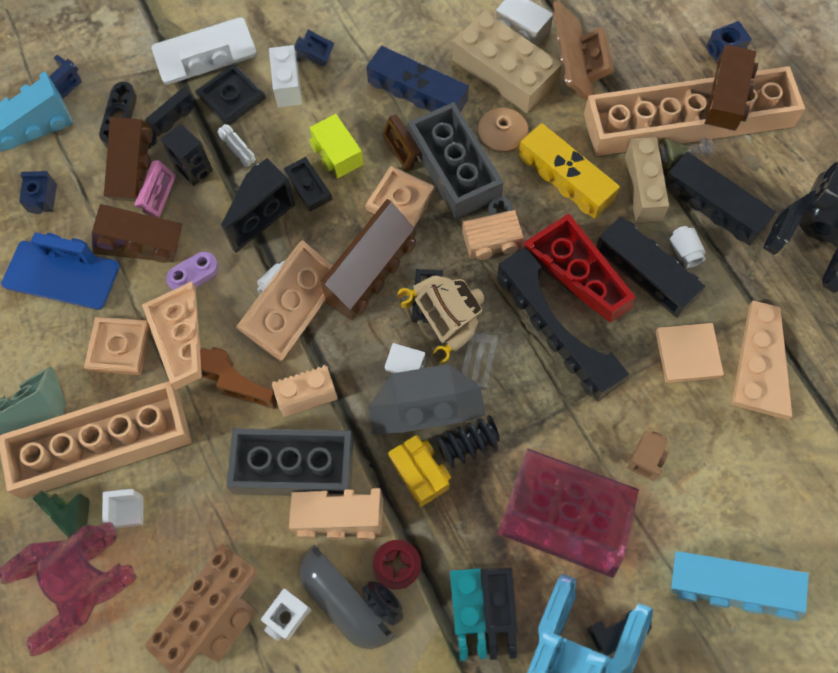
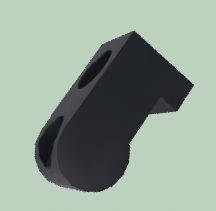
M633 610L625 613L620 622L608 628H605L602 621L587 628L599 653L608 656L616 652L629 614ZM652 622L650 623L647 634H649L652 628Z

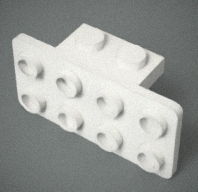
M241 17L162 41L151 47L161 79L166 85L232 65L257 55L245 20Z

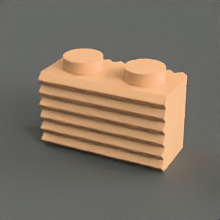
M515 210L463 221L462 233L469 257L472 260L474 258L485 260L501 252L512 254L522 248L523 234Z
M325 365L322 368L318 367L316 370L312 369L311 372L307 370L306 373L301 372L300 375L296 374L294 377L290 376L289 379L284 378L283 381L279 379L278 382L273 381L272 383L278 407L284 417L338 400L328 367Z

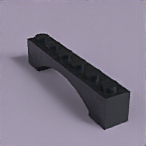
M524 247L499 263L497 280L504 289L508 288L512 293L517 307L521 310L524 309L528 313L533 327L537 331L541 330L547 337L546 341L549 347L554 352H559L563 357L567 370L571 374H576L582 381L581 386L589 396H593L598 402L624 384L629 373L612 352L606 355L588 347L569 333L557 320L547 305L540 288L539 277L542 266L528 249Z

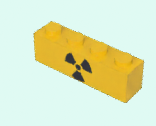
M543 123L539 124L520 141L518 156L525 165L534 168L543 180L557 187L561 195L575 202L583 213L589 214L595 219L616 200L620 186Z

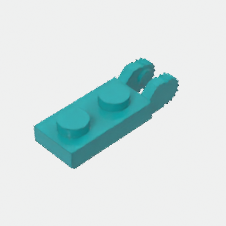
M480 568L450 571L455 635H458L460 661L467 660L468 656L466 634H477V653L480 659H487Z

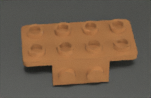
M557 0L553 3L554 12L552 16L558 28L556 37L561 45L562 53H560V59L566 71L564 80L569 88H573L581 99L587 101L589 95H595L592 83L615 72L607 33L601 26L583 36L579 20Z
M221 546L146 643V649L170 673H184L199 652L219 663L258 611L241 598L256 578L257 570L228 547Z

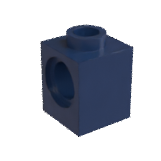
M736 21L713 30L706 47L710 56L714 57L716 62H718L725 44L747 49L752 38L740 21Z

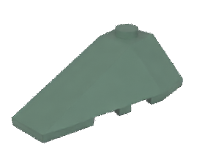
M51 366L20 384L19 387L21 389L10 399H7L5 395L0 398V435L63 415L67 403L55 370Z

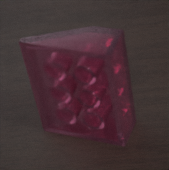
M527 448L497 534L614 578L625 557L639 489Z

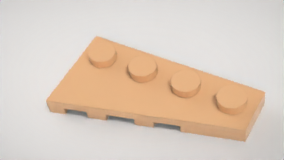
M191 281L142 304L169 381L175 390L202 378L196 287Z
M752 301L749 304L731 405L789 420L792 418L781 308Z

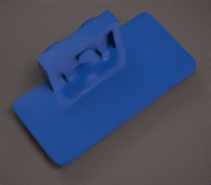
M35 232L31 242L21 241L18 244L1 285L6 290L101 310L105 306L120 265L116 260L94 256L87 243L80 239L72 238L68 240L53 233H46L45 235Z

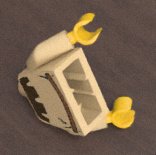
M431 276L414 285L412 290L408 288L400 289L397 293V298L399 299L403 296L410 297L407 301L401 303V307L405 309L413 305V298H415V301L442 343L447 341L448 344L446 346L436 347L432 354L434 356L436 352L443 351L446 358L441 360L439 364H444L447 362L450 352L453 350L456 352L473 337L478 325L477 317L482 312L480 304L484 302V295L480 289L470 290L462 279L451 280L441 276Z

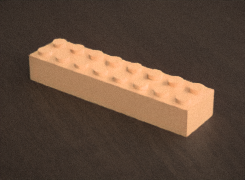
M788 66L756 72L754 79H751L750 82L754 84V90L750 100H747L746 105L750 106L748 117L745 122H740L736 131L704 124L714 77L589 95L584 117L595 156L626 152L632 138L657 137L659 146L663 138L683 144L795 127L805 111V106L791 68Z

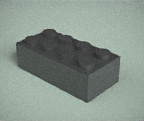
M455 102L408 122V132L421 151L419 158L455 219L489 205L491 200L496 197H502L504 182Z
M232 428L226 487L234 495L291 496L292 492L328 491V494H344V490H351L354 446L351 431Z

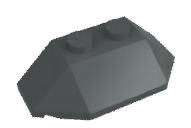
M450 364L392 373L368 405L373 434L403 433L461 423L485 416L481 387Z

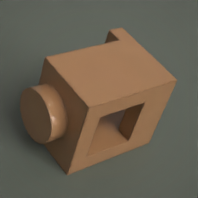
M645 431L637 444L627 469L654 482L661 474L662 469L660 468L664 465L669 452L665 451L668 443L667 437L658 432L652 431L650 433Z

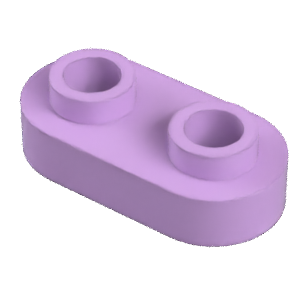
M209 252L197 253L171 268L166 275V282L171 290L191 281L195 287H198L216 276L219 270L218 262L214 255ZM204 261L207 262L206 265H204V266H199L200 263H202V262H204ZM183 275L182 279L176 280V277Z

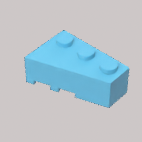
M46 71L39 75L40 80L31 86L27 84L20 88L21 93L10 100L6 97L0 102L1 152L13 149L18 145L38 139L41 136L73 124L63 98Z

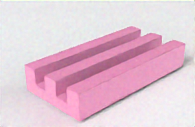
M159 160L152 161L134 206L142 208L144 214H150V216L159 218L176 174ZM156 194H158V195H157V198H156V200H155V203H154V205H153V208H152V204H153V202H154V199H155V197H156Z

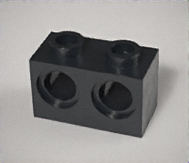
M180 123L160 139L174 168L193 186L199 181L205 180L209 173L213 171L202 143L183 124Z

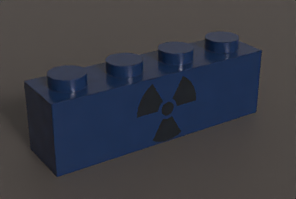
M382 45L366 66L368 83L373 87L386 90L396 98H403L420 109L432 112L455 102L461 112L468 101L469 85Z

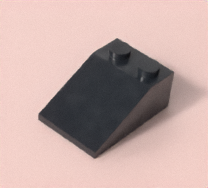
M268 158L254 165L246 174L221 224L228 242L235 253L296 205L288 178Z

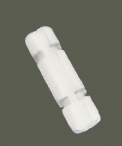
M223 125V127L218 129L219 137L226 142V145L236 157L240 158L244 166L248 167L255 162V155L250 149H247L246 144L239 136L233 133V129L229 125Z

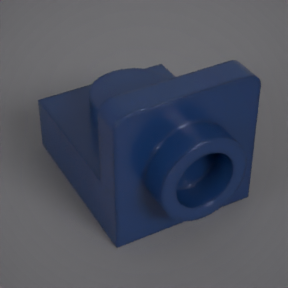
M308 29L304 37L298 36L294 44V49L297 51V62L303 56L324 67L329 59L334 43Z
M56 55L54 60L59 68L49 77L64 99L82 80L77 73L78 67L70 59L64 60L59 55Z

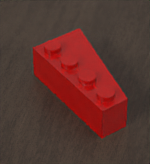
M569 213L524 242V247L528 249L542 266V270L609 323L633 308L634 294Z

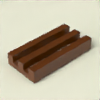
M391 115L387 120L382 135L404 170H414V164L417 163V157L421 155V151L398 115Z

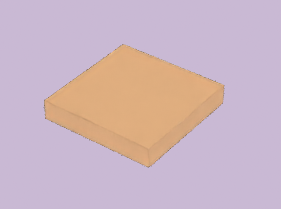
M390 166L366 203L365 208L367 211L375 214L386 199H389L414 227L435 194L436 186Z
M95 317L84 369L90 372L141 375L151 330L148 321Z
M713 323L659 327L656 329L665 383L721 379L724 376Z

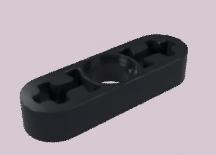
M119 82L111 89L99 131V137L106 148H108L110 117L114 113L122 111L125 112L122 118H132L137 94L133 86L128 82Z

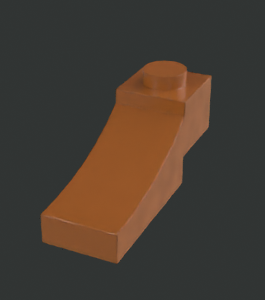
M201 347L202 378L216 381V387L222 395L275 409L277 400L274 390L260 386L238 373L233 368L234 364L225 350L217 347H212L211 350Z

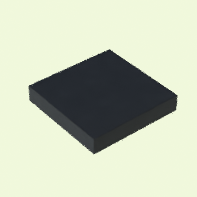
M235 64L229 66L195 91L197 97L225 125L232 124L266 99L265 93Z

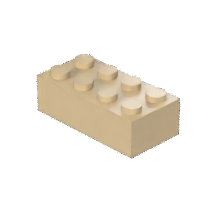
M483 11L452 41V60L527 114L559 83L562 63L487 11Z

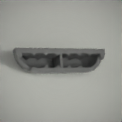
M314 544L306 552L300 564V580L305 591L353 645L363 649H375L387 644L395 635L375 615L374 611L368 607V604Z

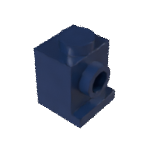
M47 171L21 172L22 186L19 203L27 212L33 214L53 212L57 184Z

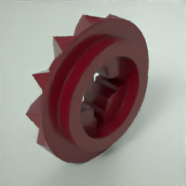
M391 540L384 543L376 551L373 558L375 577L382 585L393 590L404 589L417 580L421 570V559L418 551L413 545L403 540ZM400 552L401 562L410 566V568H401L399 573H397V578H394L393 568L384 563L394 562L397 553Z

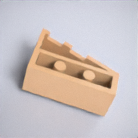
M380 488L371 489V495L355 494V490H344V494H328V491L292 492L289 530L293 534H297L299 539H314L315 534L327 535V539L344 540L345 535H357V540L373 541L375 536H382L383 497Z

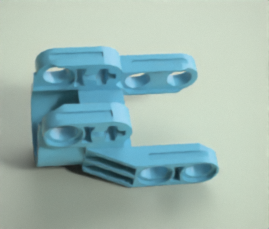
M561 574L538 627L539 644L527 673H632L652 620L653 608L639 603L636 609L630 612L614 658H609L606 655L561 637L576 597V578Z

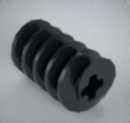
M491 415L487 416V424L483 419H477L476 428L472 423H466V433L461 427H455V437L450 431H445L444 441L439 435H435L441 456L451 468H455V458L466 464V454L468 453L474 460L477 459V450H480L484 456H487V446H491L495 452L499 451V433Z

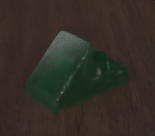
M43 490L32 498L71 541L81 545L86 540L89 498L80 493L67 504L57 493L50 495Z

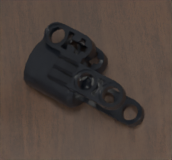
M836 161L827 171L818 175L808 194L780 211L763 246L764 250L772 255H776L785 244L790 242L798 224L808 236L819 241L830 242L837 248L822 278L823 287L832 293L838 292V161Z

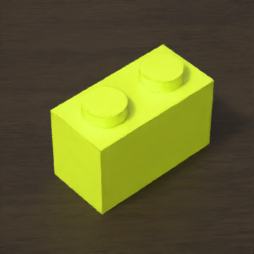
M337 114L309 127L311 134L309 143L313 151L321 154V160L325 169L328 172L332 171L337 179L364 165L362 150Z

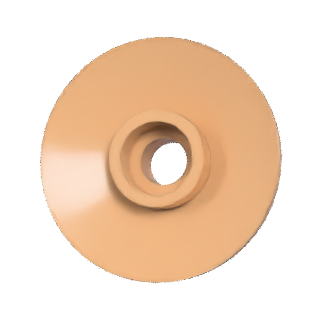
M496 108L488 111L482 116L478 124L479 139L487 148L496 152L516 150L520 147V141L528 135V125L525 118L517 111L509 108Z

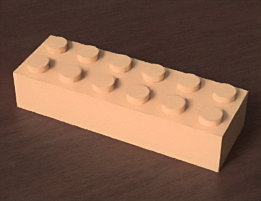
M168 381L0 435V455L7 492L24 499L192 444V439L180 393Z

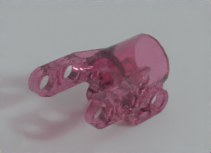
M112 522L99 526H84L66 540L29 544L0 567V581L2 584H9L22 578H28L36 572L39 588L44 596L55 603L59 614L28 637L26 647L30 656L40 655L57 646L87 623L96 605L111 599L137 579L132 565L121 566L118 563L108 572H102L89 563L90 560L116 541L118 533Z

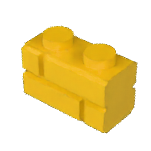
M415 435L405 441L404 444L389 451L388 457L418 506L423 507L434 498L449 490L450 483L448 480L451 479V476L443 464H436L432 457L435 455V451L428 440L421 441L419 436Z

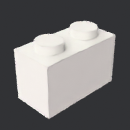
M504 0L496 9V18L536 46L551 31L552 13L530 0Z
M294 45L269 48L273 91L278 108L302 105L299 70Z

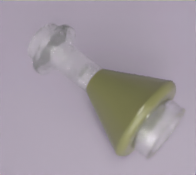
M663 138L658 144L661 163L664 169L673 167L687 151L692 155L700 154L702 158L707 159L710 155H713L715 149L713 141L707 138H702L699 144L684 145L668 138Z

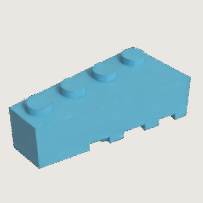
M676 551L671 592L677 594V599L696 602L697 599L710 601L709 604L716 607L729 608V606L742 608L743 611L748 613H765L781 619L800 621L806 613L809 573Z

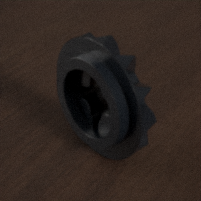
M369 581L363 587V597L368 602V607L383 622L394 626L403 620L402 606L387 587L373 581Z

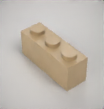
M657 137L632 138L625 154L635 222H662L669 208Z

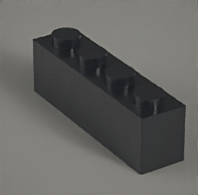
M688 151L668 172L665 179L666 188L672 195L680 197L691 208L700 211L709 217L714 224L723 227L732 233L737 240L745 242L749 246L776 213L775 210Z
M623 217L618 218L599 236L596 248L600 253L676 318L699 297L705 288V285L701 283L698 276L689 273L680 265L675 257L667 255L654 240L644 236L638 231L635 224L626 221Z

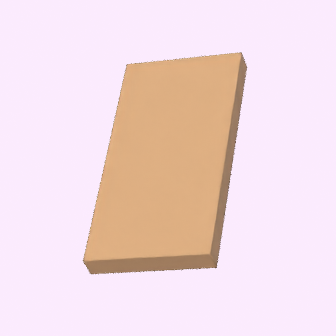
M303 240L300 241L235 328L277 360L282 361L326 301L320 281L333 265Z

